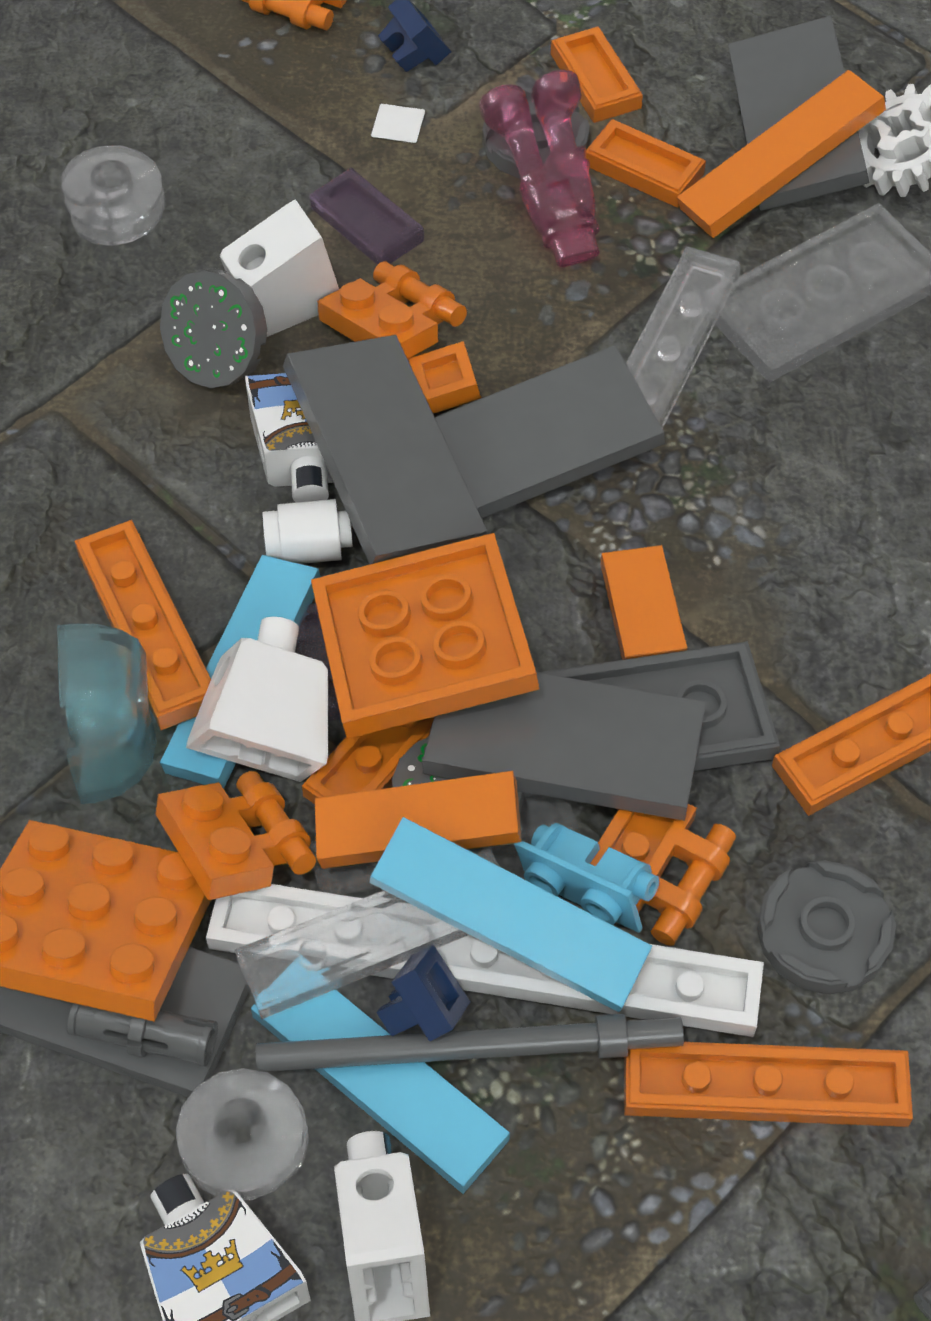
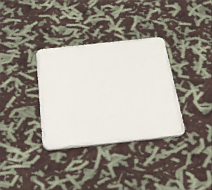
M380 104L371 136L416 143L425 110Z

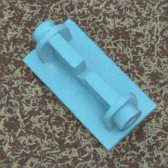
M554 823L550 827L545 824L540 825L533 834L531 844L524 841L514 843L525 872L524 878L526 881L557 897L560 895L581 905L584 911L611 925L617 922L640 933L643 927L636 904L640 899L650 901L656 894L659 886V877L651 873L652 870L649 864L609 847L597 865H591V861L600 850L598 842L559 823Z

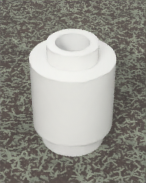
M336 499L277 504V511L263 512L266 556L298 564L342 560L341 548L353 547L349 516L346 510L337 511Z

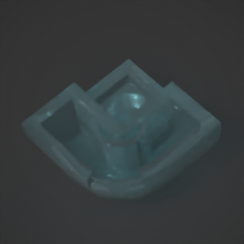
M100 624L57 625L60 707L62 709L66 708L69 736L71 741H75L76 744L75 748H67V759L81 804L96 803L120 796L142 779L153 762L157 738L148 703L146 651L137 638L121 629Z

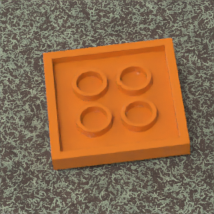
M494 533L311 579L340 716L347 739L540 689L535 666Z
M29 820L0 868V987L155 1021L211 900L206 898L179 852Z

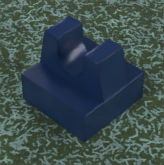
M395 0L388 6L394 17L378 37L394 52L392 57L406 72L428 58L437 65L452 52L431 22L411 0Z
M431 944L410 956L391 982L395 987V990L388 996L391 1002L380 1007L376 1013L391 1036L419 1024L428 1040L432 1041L454 1029L470 1004V1000L434 944Z

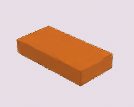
M599 26L551 40L552 58L593 123L642 109L643 94Z
M614 119L610 120L587 148L584 156V166L677 208L679 207L677 196L701 179L704 175L706 160Z
M662 545L602 553L601 569L622 660L687 650Z

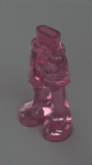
M569 70L552 71L538 79L532 88V103L551 151L545 164H543L537 146L525 91L520 86L512 84L490 90L479 102L481 116L491 130L505 138L511 149L521 178L519 190L522 201L533 226L542 235L544 247L553 250L556 263L560 267L594 259L600 253L595 238L600 228L598 221L595 219L596 202L589 174L590 161L586 159L585 146H576L571 117L582 98V90L577 74Z

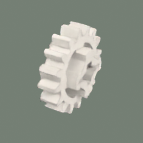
M908 84L902 96L897 97L891 89L886 91V110L858 130L869 183L863 186L867 188L875 184L879 195L882 196L892 186H896L900 197H906L910 185L918 184V187L923 192L929 190L928 179L931 178V84L922 94H917L914 84ZM875 148H878L880 153L878 159L874 157Z

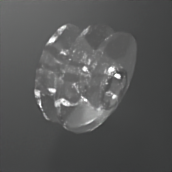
M121 145L99 146L83 151L73 158L62 173L61 187L65 196L67 211L71 214L72 225L78 235L87 241L110 246L134 242L150 233L162 218L166 206L162 175L155 162L139 150Z
M242 1068L217 1073L194 1089L181 1107L176 1127V1140L186 1172L203 1191L218 1196L227 1190L234 1189L244 1201H251L275 1192L290 1177L295 1176L306 1158L309 1145V1131L303 1106L288 1085L267 1072ZM250 1125L252 1140L236 1144L234 1129Z

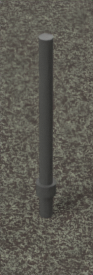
M624 1014L595 1015V1023L449 1031L432 1041H429L424 1033L394 1036L384 1035L256 1043L257 1072L594 1051H597L598 1058L627 1057L628 1049L683 1046L684 1032L681 1017L626 1021Z

